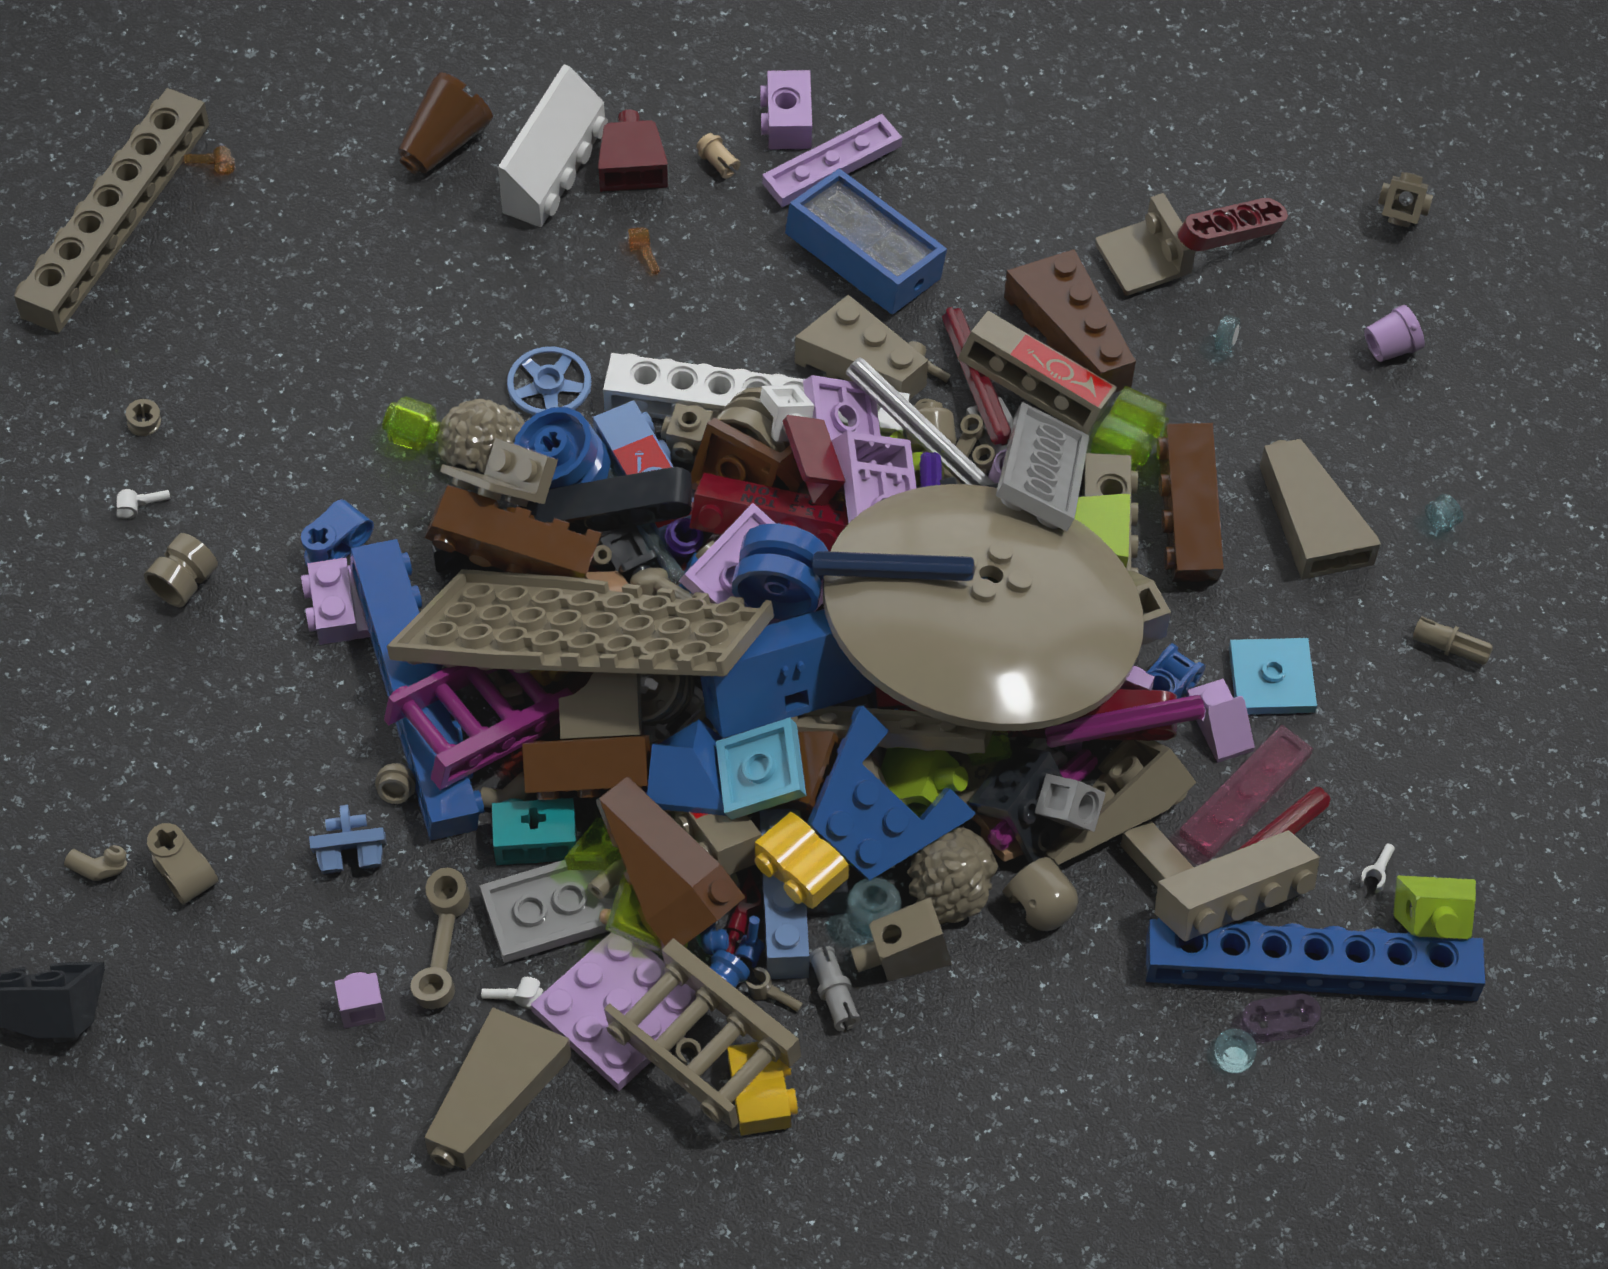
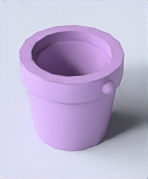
M1406 305L1393 309L1390 314L1364 330L1367 345L1375 359L1379 362L1407 353H1415L1425 346L1420 324L1411 309Z

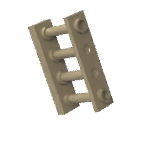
M673 938L662 949L666 973L625 1015L609 1003L604 1008L608 1023L606 1029L618 1043L623 1046L627 1043L632 1045L701 1102L700 1108L711 1120L716 1123L723 1120L733 1129L738 1124L736 1108L732 1102L771 1061L777 1062L780 1059L791 1068L801 1057L799 1039ZM687 984L696 992V999L656 1040L638 1027L677 985L683 986ZM718 1009L727 1017V1024L687 1066L684 1065L669 1050L708 1010L714 1011ZM746 1034L750 1035L758 1042L759 1049L718 1092L700 1078L740 1035L743 1037Z

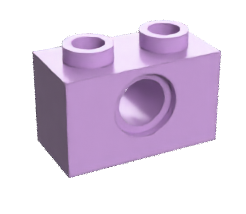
M810 70L767 71V86H760L761 107H768V113H761V135H768L769 149H812Z

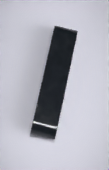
M677 467L652 470L552 488L548 491L545 504L529 501L527 507L513 504V507L530 510L535 520L544 523H553L554 518L570 523L569 531L582 535L587 533L588 529L603 532L678 519L689 515L692 511V475L688 470Z

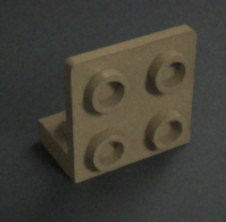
M1164 193L1150 197L1145 221L1096 237L1095 245L1125 295H1131L1192 273L1196 251L1187 248L1180 242L1177 232L1182 222Z
M495 438L484 474L442 464L440 472L452 476L451 484L473 491L476 485L479 487L477 493L479 495L500 501L502 494L506 495L505 501L527 507L529 501L545 504L558 459L506 440Z

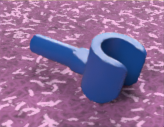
M756 916L750 917L747 935L742 937L734 954L739 959L740 957L749 959L752 962L751 967H756L765 947L764 943L757 936L760 920Z

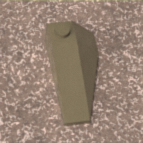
M1123 740L1098 766L1102 774L1091 786L1106 793L1095 831L1091 832L1065 825L1051 847L1044 853V857L1051 858L1054 863L1059 865L1180 803L1186 797L1188 790L1197 782L1169 747L1156 741Z

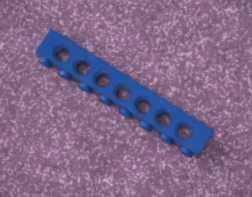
M1160 918L1150 919L1146 935V982L1478 1001L1485 986L1483 938L1417 937L1411 935L1410 932L1406 934L1388 933L1378 928L1366 931H1349L1339 926H1329L1324 929L1305 928L1300 924H1286L1282 927L1264 926L1259 922L1247 921L1241 924H1227L1184 942ZM1184 945L1193 946L1194 948H1196V949L1198 950V952H1197V953H1188V952H1185V951L1181 948V946H1184ZM1233 948L1239 952V955H1228L1222 949ZM1264 951H1276L1281 957L1271 958ZM1305 953H1316L1322 960H1312ZM1347 955L1359 956L1364 962H1353ZM1389 958H1399L1405 965H1396ZM1430 960L1442 961L1447 967H1437Z

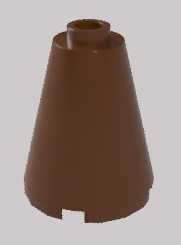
M440 72L432 79L398 149L401 156L400 163L414 174H417L418 171L421 173L430 171L489 126L490 121L493 119V114L484 100L477 93L471 97L463 91L466 84L450 74Z

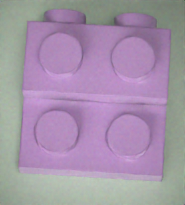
M346 557L307 563L309 574L302 575L301 580L305 599L312 598L313 607L306 608L309 632L317 631L320 645L370 637L350 565L348 566Z

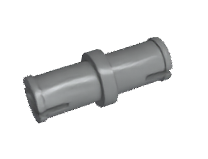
M825 946L827 954L825 956L822 947L809 955V961L820 984L818 987L819 996L827 1002L835 1029L844 1031L842 1023L844 1021L847 1030L852 1029L860 1023L861 1018L850 995L851 983L841 972L834 948Z

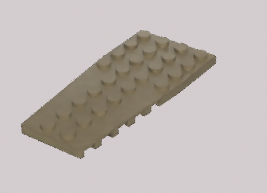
M462 569L387 645L390 660L407 661L409 664L414 665L432 663L442 664L444 667H477L480 670L512 669L516 673H527L532 670L726 676L773 619L774 613L772 602L768 600L760 608L745 607L743 597L730 596L726 601L717 604L710 603L709 594L695 592L692 598L684 600L676 599L674 589L660 588L657 591V595L650 596L642 594L641 585L625 584L622 586V592L609 590L608 581L566 576Z

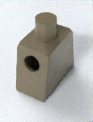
M931 898L872 921L869 927L874 941L851 948L858 973L882 965L886 978L889 981L952 965Z

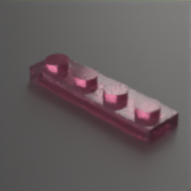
M1281 725L1181 827L1179 836L1211 860L1311 757L1313 748L1285 726Z

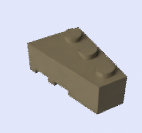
M849 295L795 336V363L806 367L808 364L826 372V377L833 379L842 378L846 381L854 382L846 374V370L857 358L861 357L898 392L909 393V400L926 387L928 359Z

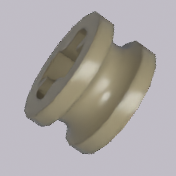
M139 399L130 403L126 409L127 426L133 434L138 436L151 435L160 427V410L155 402L149 399ZM145 413L150 414L149 421L145 422L144 418L142 422L137 421V415L142 414L144 417Z

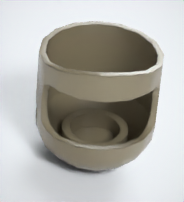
M1049 857L1038 859L1026 866L1002 890V893L1010 903H1022L1027 914L1026 922L1032 928L1040 931H1050L1062 926L1072 917L1078 906L1076 889Z

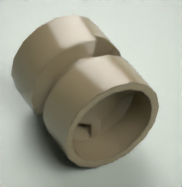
M180 533L167 546V551L164 553L165 557H158L144 573V579L150 589L161 599L176 607H183L197 591L198 586L196 583L201 584L218 567L217 559L209 548L195 537Z

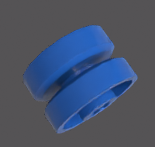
M552 407L536 413L523 424L515 437L514 444L558 459L549 489L602 480L608 477L611 463L608 448L578 411L568 407Z
M774 523L753 527L743 537L739 552V563L735 568L732 580V594L735 597H743L745 607L760 608L766 600L771 601L774 613L773 619L788 620L812 613L818 608L822 591V580L824 576L814 574L813 557L815 552L828 551V549L812 533L796 526Z

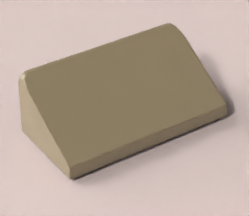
M1153 822L1129 829L1122 835L1120 846L1157 887L1158 881L1194 868Z

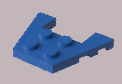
M857 706L852 714V723L845 738H842L837 750L838 756L829 776H826L807 824L821 839L837 850L864 879L871 880L968 821L976 813L950 788H944L919 818L863 765V761L889 730L864 706Z

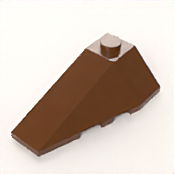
M628 776L596 800L612 845L619 849L627 870L624 873L628 886H633L641 908L638 909V913L642 923L662 949L673 938L682 946L745 898L721 864Z

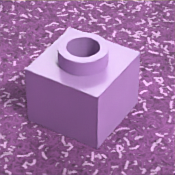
M357 972L346 976L344 979L335 981L344 1028L386 1020L376 973Z

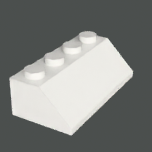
M562 66L498 166L502 213L539 227L543 226L549 215L553 216L556 213L561 195L565 189L569 190L572 187L576 171L581 163H587L594 142L597 138H602L604 125L608 123V119L605 118L604 101L570 66Z

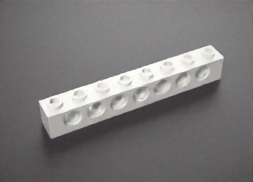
M611 353L603 388L604 410L609 411L634 400L642 413L646 411L652 418L665 419L666 416L672 417L675 405L678 403L687 406L697 405L705 410L713 411V418H716L726 405L730 403L732 398L746 388L798 385L804 392L803 380L805 379L787 377L782 374L770 375L750 372L746 369L719 368L709 364L682 363L672 359L660 360L639 357L635 354ZM899 392L909 402L910 394ZM877 404L880 435L890 437L895 431H900L905 436V429ZM838 411L840 421L845 426H848L847 418Z

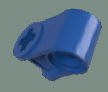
M343 499L334 502L326 512L306 526L301 533L302 546L306 549L304 554L306 566L308 567L307 563L347 557L351 553V548L362 546L369 539L374 529L373 521Z
M1172 643L1161 653L1158 660L1146 673L1155 676L1152 690L1172 692L1176 694L1178 699L1183 698L1187 690L1197 685L1205 671L1206 665L1201 662L1194 663L1178 652L1179 647Z

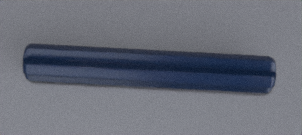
M817 551L813 557V571L817 576L971 581L975 574L974 558L968 556Z

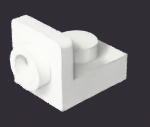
M798 385L762 386L760 401L773 416L771 437L776 442L789 441L782 422L787 415L812 418L814 404Z

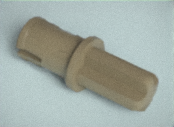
M1423 616L1420 617L1412 637L1413 640L1445 651L1444 655L1449 656L1450 653L1482 665L1488 662L1492 653V645L1490 643L1459 632L1460 627L1455 626L1453 629Z

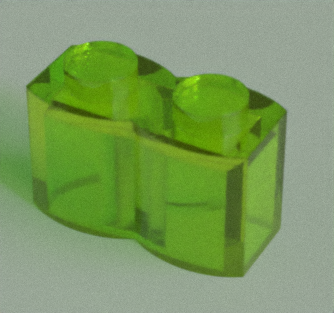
M1125 386L1116 399L1110 413L1096 432L1092 441L1091 453L1131 455V471H1134L1137 465L1143 467L1152 451V446L1149 444L1154 437H1162L1169 422V418L1165 417L1167 404Z

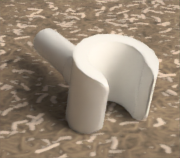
M130 489L120 491L117 495V517L132 519L138 514V506L169 500V490L139 495Z
M1386 844L1377 862L1362 871L1359 882L1361 887L1367 877L1373 876L1379 880L1375 893H1380L1383 890L1386 880L1384 871L1395 850L1393 845Z
M526 976L521 979L518 989L483 988L481 997L482 999L514 1000L518 1005L529 1009L531 1008V1003L542 995L543 989L539 988V980Z

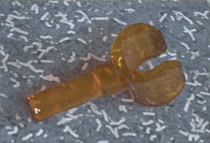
M225 146L216 147L213 153L184 155L185 163L214 164V170L219 174L227 175L235 170L234 158L231 157V151Z
M644 227L628 229L630 250L642 249L643 256L652 274H658L660 268L650 247L648 229Z

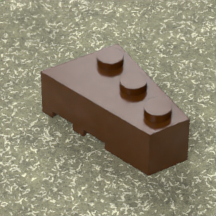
M650 735L566 739L560 741L541 740L522 744L525 793L536 792L537 800L561 799V791L577 790V798L602 796V789L613 788L627 776L641 789L642 786H648L651 759Z

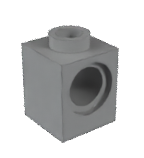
M1046 774L1035 813L1062 825L1094 832L1106 793L1077 780Z

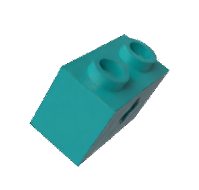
M561 797V799L533 801L513 798L504 800L502 803H492L493 848L496 865L556 862L577 856L573 798Z

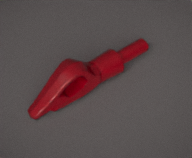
M750 869L747 870V878L741 890L745 898L736 905L726 932L729 934V948L726 951L734 954L738 938L744 936L748 917L759 913L763 908V897ZM755 892L757 902L749 904L748 896Z

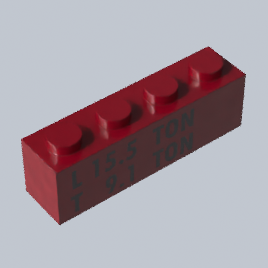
M703 473L694 495L690 528L722 535L754 503L775 523L796 526L812 533L825 544L830 552L838 536L849 523L845 502L830 500L827 505L813 504L811 496L807 494Z

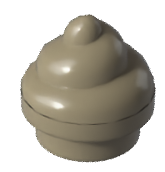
M392 763L385 765L379 770L375 786L378 795L384 801L391 804H400L413 795L416 779L411 769L401 763Z

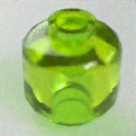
M405 396L397 402L392 401L383 419L382 429L387 431V438L391 443L419 452L429 442L434 444L437 441L436 436L441 422L436 421L437 411L433 405Z

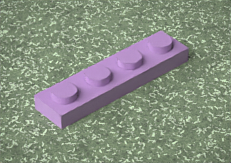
M880 114L762 174V184L779 205L784 207L838 168L848 174L901 147L902 136L885 116Z

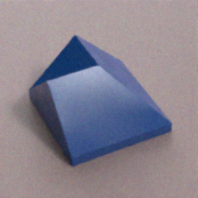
M698 719L661 743L652 744L647 795L663 810L727 816L724 813L716 748V741L723 738Z

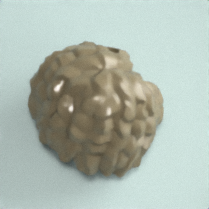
M474 399L462 402L459 406L451 408L440 423V429L436 436L439 444L438 453L447 465L455 466L460 464L466 466L468 470L477 468L481 473H484L495 438L514 443L516 435L525 422L517 412L491 400Z
M956 827L912 854L911 867L907 871L908 876L913 878L908 886L909 894L917 898L916 903L931 898L940 925L946 922L958 923L967 917L979 914L981 909L984 908L988 901V891L992 889L990 879L996 873L998 865L992 854L990 844L986 843L982 837L970 829Z

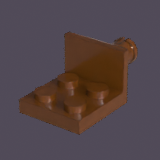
M715 417L707 423L691 472L692 489L697 490L703 473L810 495L807 484L801 477L791 445L780 453ZM836 493L831 500H837L838 494Z

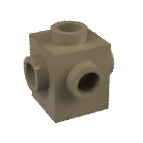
M1402 172L1401 177L1393 176L1391 184L1383 183L1378 204L1384 205L1382 215L1389 217L1388 222L1409 227L1410 222L1418 224L1420 215L1428 216L1433 195L1426 194L1429 185L1422 183L1423 177ZM1408 191L1413 195V201L1410 204L1406 205L1400 202L1399 195L1402 192Z
M676 403L672 417H665L661 430V439H666L671 460L694 465L706 425L713 419V411L705 410L697 405L687 406Z

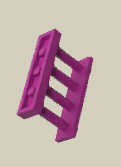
M469 666L447 667L409 687L401 686L396 689L388 698L384 721L389 726L407 717L437 754L431 779L441 790L521 748L523 743L532 742L559 728V698L573 695L568 687L555 694L547 693L530 672L516 673L512 669H507L535 703L522 711L519 709L515 710L487 677V675L499 669L480 670L477 667ZM472 683L502 721L490 728L482 727L454 692ZM440 700L470 738L457 745L449 744L421 709Z

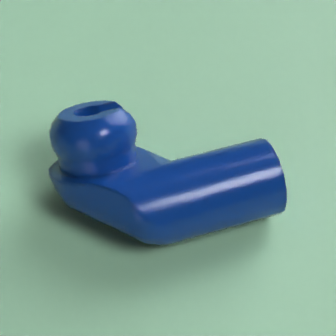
M716 922L696 936L698 944L708 955H713L717 950L726 951L729 948L728 934L723 929L716 931Z

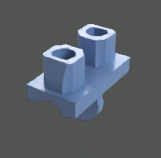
M349 805L340 806V817L325 819L326 831L342 829L341 833L309 836L310 849L313 854H316L322 874L344 871L342 850L357 849L360 869L382 866V845H387L384 828L352 831V828L367 826L366 814L350 816Z

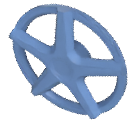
M541 347L523 354L515 361L508 373L507 389L510 400L521 410L531 415L552 407H558L559 392L580 393L579 396L568 405L563 406L575 410L586 400L591 392V374L586 363L575 353L559 347ZM547 352L562 354L555 365L539 366L530 358L531 356ZM572 359L581 367L585 378L584 383L564 378V373ZM522 364L532 375L534 381L515 390L513 383L514 375ZM542 394L546 409L530 406L521 398Z

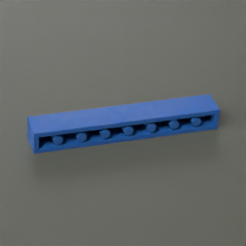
M394 539L351 548V573L389 698L399 687H409L441 671L442 666L441 664L432 663L414 665L409 664L407 661H396L389 658L387 645L419 614L418 609L422 608L419 588L417 585L411 586L408 577L412 575L409 555L407 552L401 553L398 540ZM440 700L421 709L449 744L457 745L463 742L460 725L457 721H452L449 711ZM407 717L395 722L408 767L416 779L415 791L430 841L476 831L479 814H484V805L480 791H473L470 779H473V773L440 790L431 779L437 754Z

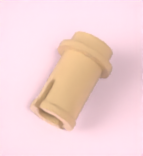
M708 133L697 143L698 155L701 159H707L720 172L723 178H730L735 173L729 167L732 166L738 171L741 162L722 145L723 140L719 135L714 136L712 133Z

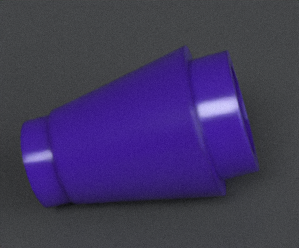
M690 518L676 519L666 529L667 557L674 564L686 563L703 544V531L690 528Z

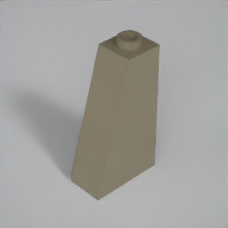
M1301 439L1291 441L1279 440L1264 446L1260 470L1301 580L1375 565L1381 545L1379 538Z
M492 1007L425 1136L427 1152L430 1158L446 1168H453L455 1165L467 1170L568 1063L571 1057L569 1038Z

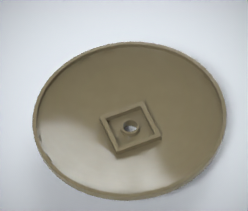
M946 484L911 489L892 495L861 512L845 527L830 552L968 556L974 558L975 574L971 581L824 576L825 615L839 647L850 662L875 686L895 700L916 711L939 720L976 729L995 731L1041 729L1068 722L1096 709L1120 689L1136 663L1143 640L1144 629L1143 609L1139 593L1132 577L1114 551L1098 535L1076 519L1073 520L1068 531L1059 527L1052 529L1040 523L1035 515L1023 509L1016 511L1004 505L1001 498L996 496L997 488L969 484ZM981 577H992L996 579L998 583H993L992 581L988 579H982Z

